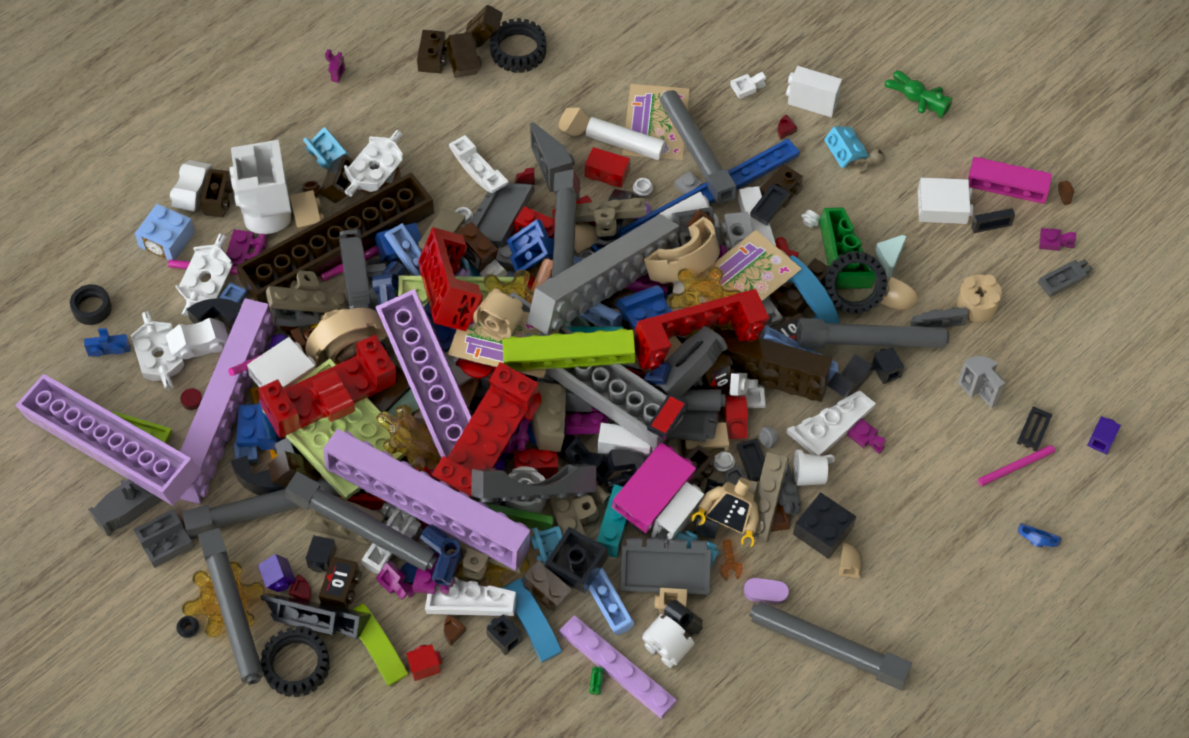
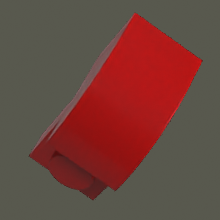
M726 393L723 415L725 416L728 439L748 438L746 396Z

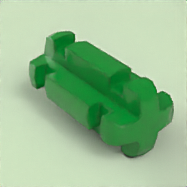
M595 666L592 668L589 693L592 695L601 694L604 668Z

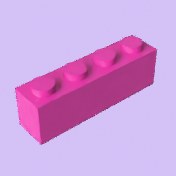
M973 157L968 180L969 188L1045 204L1052 174L1028 169L1023 166Z

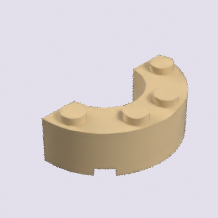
M702 217L688 227L692 238L688 243L675 249H658L646 257L644 261L650 280L666 284L688 278H696L701 272L713 266L719 256L720 247L712 222Z
M369 308L342 309L337 314L319 322L307 340L306 354L314 360L316 369L328 359H331L335 364L336 355L341 349L351 343L362 341L375 334L379 341L387 338L388 335L378 312Z

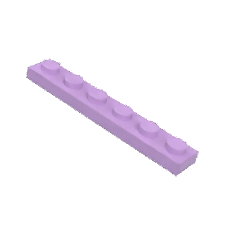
M575 615L559 630V634L598 667L604 668L605 673L659 718L662 719L676 704L677 700Z

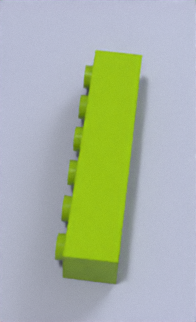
M618 329L607 332L598 330L593 333L575 332L564 335L555 333L549 336L531 335L530 337L520 338L511 336L502 339L504 364L516 371L635 363L633 330Z

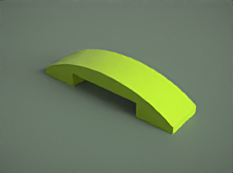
M363 603L352 609L371 614L359 638L377 665V669L388 687L407 677L408 673L398 654L366 605Z

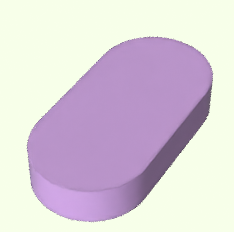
M751 578L744 586V595L750 601L782 604L788 598V587L781 581Z

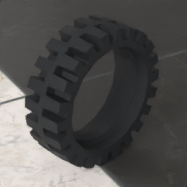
M517 18V22H514V19H509V23L506 21L502 22L499 30L490 37V51L495 64L498 63L500 68L504 66L506 71H509L511 68L513 73H516V69H519V73H523L526 68L528 72L531 71V66L535 69L545 59L547 48L545 32L541 30L539 25L536 26V23L533 21L529 24L528 19H524V22H521V18ZM525 35L531 37L537 43V47L530 54L512 56L500 49V43L509 36Z
M846 252L844 255L838 256V259L831 262V266L828 267L827 274H825L826 292L833 304L844 312L847 311L851 314H861L863 311L868 312L872 307L878 306L877 303L881 302L883 295L886 294L888 282L884 268L876 258L865 252ZM851 263H862L869 266L876 277L873 293L868 298L858 302L845 300L836 289V279L839 272Z
M296 627L295 630L286 628L287 632L283 633L281 630L278 632L277 637L273 635L270 638L271 642H267L265 650H262L261 666L264 677L269 686L279 694L284 693L288 697L293 694L294 697H300V694L303 693L305 696L309 694L310 690L313 692L317 690V685L321 686L324 683L323 679L327 678L330 668L328 650L324 641L315 632L311 633L306 628L302 631L301 627ZM292 643L309 645L317 654V666L314 672L300 681L283 680L275 673L273 668L276 654L283 647Z

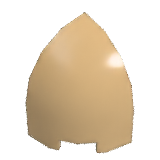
M566 108L560 118L559 128L567 135L578 136L585 131L590 119L581 108Z
M581 222L575 225L574 251L578 254L596 242V228L589 223Z
M891 277L887 284L886 294L883 295V300L880 303L896 310H907L916 305L918 296L910 286Z
M842 542L838 575L860 579L862 568L860 554L854 546Z

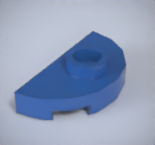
M1020 523L1018 527L1019 534L1030 540V543L1034 546L1058 547L1061 543V536Z

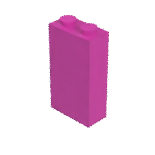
M661 442L612 501L611 508L647 534L655 524L656 519L686 482L689 483L693 478L696 468L689 459H683L679 456L673 447L664 445Z

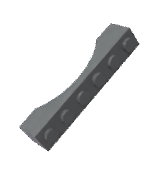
M565 465L549 479L532 484L520 483L509 477L503 470L492 468L472 469L471 496L480 498V502H493L494 498H499L500 501H512L513 497H518L520 500H531L532 496L535 495L540 499H548L552 494H556V497L565 498L569 497V493H574V496H587V492H596L595 465Z

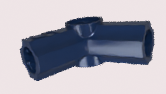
M398 261L390 262L382 274L374 275L373 289L378 293L379 305L397 297L399 276H403L406 272L404 265H401Z
M431 524L424 529L420 537L421 542L439 555L431 579L438 585L451 586L458 563L463 558V553L456 539L448 537ZM449 549H456L454 554H446Z

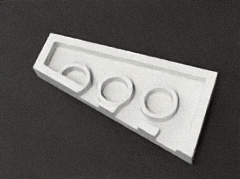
M858 391L837 402V405L820 411V414L803 420L801 424L795 427L788 428L786 433L811 455L823 456L861 418L863 419L875 408L876 403L863 392Z
M454 577V585L450 588L448 594L441 593V587H437L436 594L427 595L425 605L426 614L501 616L504 614L505 616H514L517 595L514 591L490 585L485 587L478 585V582H465Z

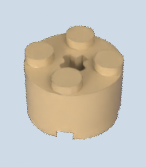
M977 274L964 279L958 295L957 307L967 308L968 317L971 321H988L997 312L1002 297V289L996 278L992 275Z
M493 289L477 308L473 318L476 325L478 322L481 324V331L486 335L502 341L503 338L511 337L524 318V313L521 309L523 304L520 300L512 299L503 294L499 289Z

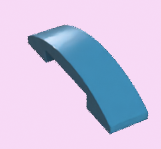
M794 255L790 256L789 258L801 270L787 280V282L795 284L816 314L812 318L823 319L825 323L839 324L840 320L837 311L822 284Z
M521 579L501 587L502 589L516 592L515 614L529 636L531 645L541 662L562 653L545 616L531 593L524 588Z

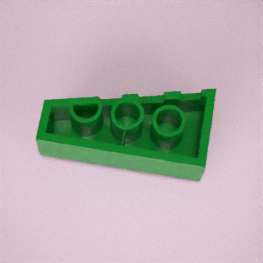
M844 207L824 208L819 225L827 265L831 266L833 260L838 259V256L844 255L846 252H864L861 247L862 243L856 237L854 227ZM851 263L839 272L836 279V289L872 288L876 280L875 274L865 264Z

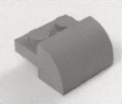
M971 357L964 361L958 384L970 397L979 394L989 407L993 408L998 404L1005 385L1003 378L998 373H995L998 364L988 357Z

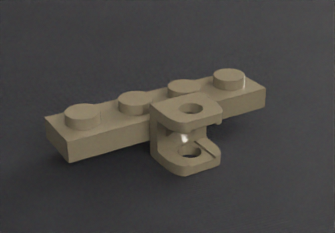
M644 198L576 204V223L595 221L596 233L600 237L616 234V219L646 216Z
M300 270L297 273V281L293 280L290 288L269 286L266 290L269 308L321 313L331 312L335 309H349L345 293L317 291L319 288L318 279L315 273L311 271ZM304 277H308L310 281L305 280Z
M767 453L759 483L749 480L751 486L748 491L754 494L753 501L757 503L759 512L757 529L755 534L752 535L756 540L765 542L769 540L789 458L786 456Z
M569 493V497L565 498L556 497V494L550 495L549 500L562 536L568 527L586 536L583 526L594 523L600 518L592 496L587 495L573 500L571 493Z
M457 540L462 553H465L463 559L464 576L477 581L481 580L485 575L489 562L515 571L489 557V555ZM528 552L515 572H521L522 567L528 556Z

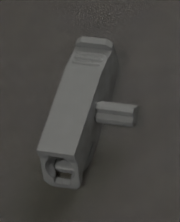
M360 230L341 231L339 242L349 309H371L367 278L382 274L386 269L385 263L365 266ZM355 234L356 237L346 238V235Z
M704 325L699 332L688 338L664 362L670 363L672 367L666 385H650L659 387L660 389L657 390L666 396L671 393L678 398L692 385L695 388L698 385L700 387L703 386L702 381L704 379L702 376L713 366L721 352L728 348L724 339Z
M123 479L120 481V486L109 492L94 508L91 507L88 511L96 524L108 537L112 531L128 525L161 502L162 499L135 484L130 479L127 481Z

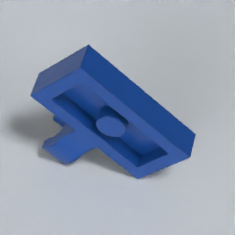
M107 328L98 329L100 337L84 339V347L88 357L130 352L127 334L109 336Z

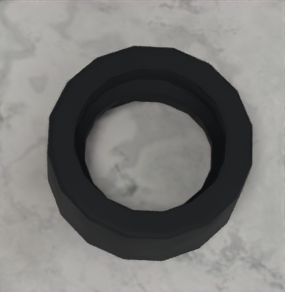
M93 284L84 285L75 290L69 302L73 316L84 325L101 323L110 315L112 309L106 290L101 286ZM98 297L103 301L100 308L93 312H82L79 310V305L87 298Z

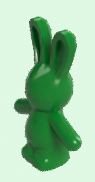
M895 71L893 73L895 80L887 79L884 83L885 87L904 93L908 100L919 102L918 112L921 114L928 109L931 112L937 113L939 118H943L951 107L953 98L943 95L942 87L926 90L922 82L911 80L902 71Z

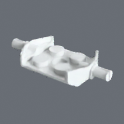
M396 130L390 138L370 136L369 144L348 168L346 165L344 166L345 173L351 182V185L345 190L347 195L352 197L357 189L369 192L379 190L403 161V153L396 144L403 136L400 131ZM372 165L380 166L378 169H370Z
M219 234L213 245L193 248L195 253L179 287L175 286L186 300V306L181 313L183 316L189 318L187 308L206 299L218 298L233 266L232 261L223 252L222 246L227 239L225 235ZM204 274H211V279L208 282L201 281V277Z
M146 311L148 318L145 312H143L144 324L130 336L143 378L150 381L161 380L164 389L169 391L167 383L170 390H172L171 377L179 374L185 365L181 357L172 356L166 335L173 330L172 324L153 321L151 313ZM157 351L164 352L161 357L153 356Z

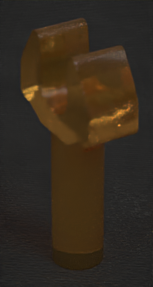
M724 540L723 547L726 562L720 565V574L727 581L728 570L732 569L735 571V576L738 580L742 573V564L734 561L732 541Z

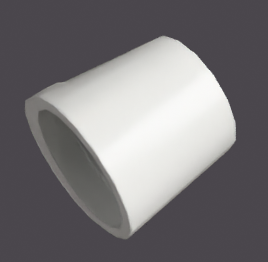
M797 449L793 461L795 485H825L828 478V464L833 463L835 457L832 454L825 456L804 454L802 450Z

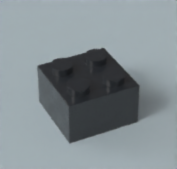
M820 492L796 521L793 535L829 559L854 528L857 516Z
M568 527L545 564L563 582L585 594L608 559L607 547Z

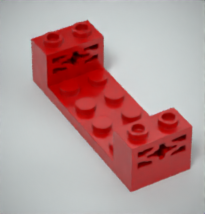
M432 227L418 260V265L433 321L436 324L466 332L469 324L471 325L474 321L473 315L477 306L479 307L483 300L479 285L454 277V273L456 274L459 270L460 258L466 253L467 244L463 235Z
M755 288L638 321L633 332L635 353L643 370L648 368L654 370L660 364H663L671 347L669 339L673 336H685L694 330H701L704 325L709 328L715 324L724 325L731 321L739 342L746 340L752 342L759 338L769 316Z
M376 334L356 343L357 356L284 389L278 379L258 388L260 405L279 438L324 418L319 408L321 404L318 400L314 401L310 394L312 380L336 371L354 404L396 384V367Z
M499 362L489 379L490 388L447 458L443 456L432 473L434 480L447 483L451 489L466 493L472 500L476 498L471 496L472 469L494 468L539 393L537 382Z

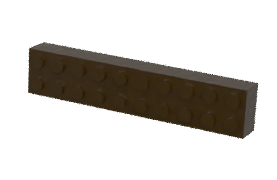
M411 172L237 265L239 280L248 290L254 301L268 304L266 290L269 286L290 288L292 281H297V273L300 270L314 272L318 277L320 274L342 263L339 242L341 231L359 229L363 251H366L376 245L374 238L378 233L391 230L402 223L404 226L417 223L434 214L433 199ZM355 234L346 235V238L356 236ZM304 277L305 280L310 281L308 277Z
M623 319L622 327L627 330H633L629 322H625ZM716 325L709 327L724 339L728 348L723 353L729 354L733 365L730 367L733 368L735 373H747V379H756L759 385L766 386L769 389H777L790 395L805 397L811 401H823L828 387L827 384L830 380L833 358L762 338L752 342L747 340L739 342L734 330ZM694 330L685 336L676 335V337L683 344L700 330Z

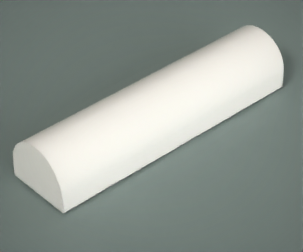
M591 117L586 129V137L658 161L666 146V141L594 117Z
M396 508L386 525L404 534L405 531L409 530L411 523L417 518ZM372 543L362 558L361 563L369 571L379 574L393 554Z

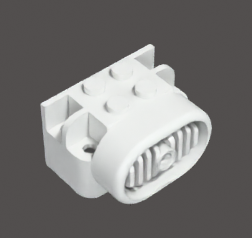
M279 140L232 147L233 166L229 167L231 183L235 192L236 206L241 208L245 226L248 230L257 234H271L286 228L292 220V210Z

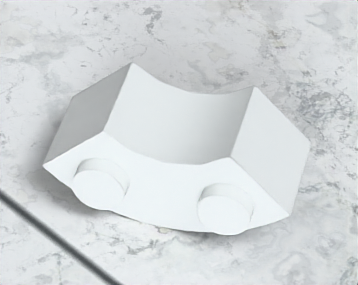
M189 160L181 165L179 171L180 178L170 193L171 207L190 211L197 210L201 204L200 196L205 186L208 171L212 169V164Z
M207 318L196 324H179L166 335L172 356L190 359L209 353L220 352L227 342L228 334L223 322Z

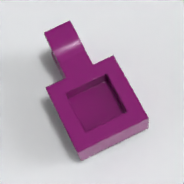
M327 49L325 58L330 62L328 72L331 75V81L339 83L345 71L344 56H342V52H338L335 56L330 49Z
M1041 228L1039 249L1060 251V246L1074 248L1076 233L1068 232L1061 235V230Z
M862 418L848 431L847 436L862 448L869 445L878 454L885 449L883 444L886 440L877 435L878 430Z
M392 561L386 562L376 580L389 594L396 592L401 600L405 599L406 596L411 598L415 594L412 586L403 582L406 576Z

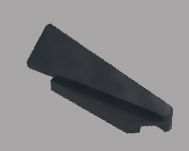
M272 593L263 594L260 597L262 601H266L272 611L270 615L274 621L330 635L337 634L338 631L358 639L371 617V614Z

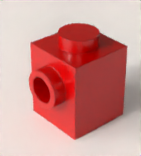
M432 644L428 646L420 645L413 651L406 653L414 681L441 673L440 664L443 661L439 650L435 651Z

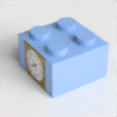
M156 204L135 232V236L140 248L167 260H175L194 235L195 230L191 218Z

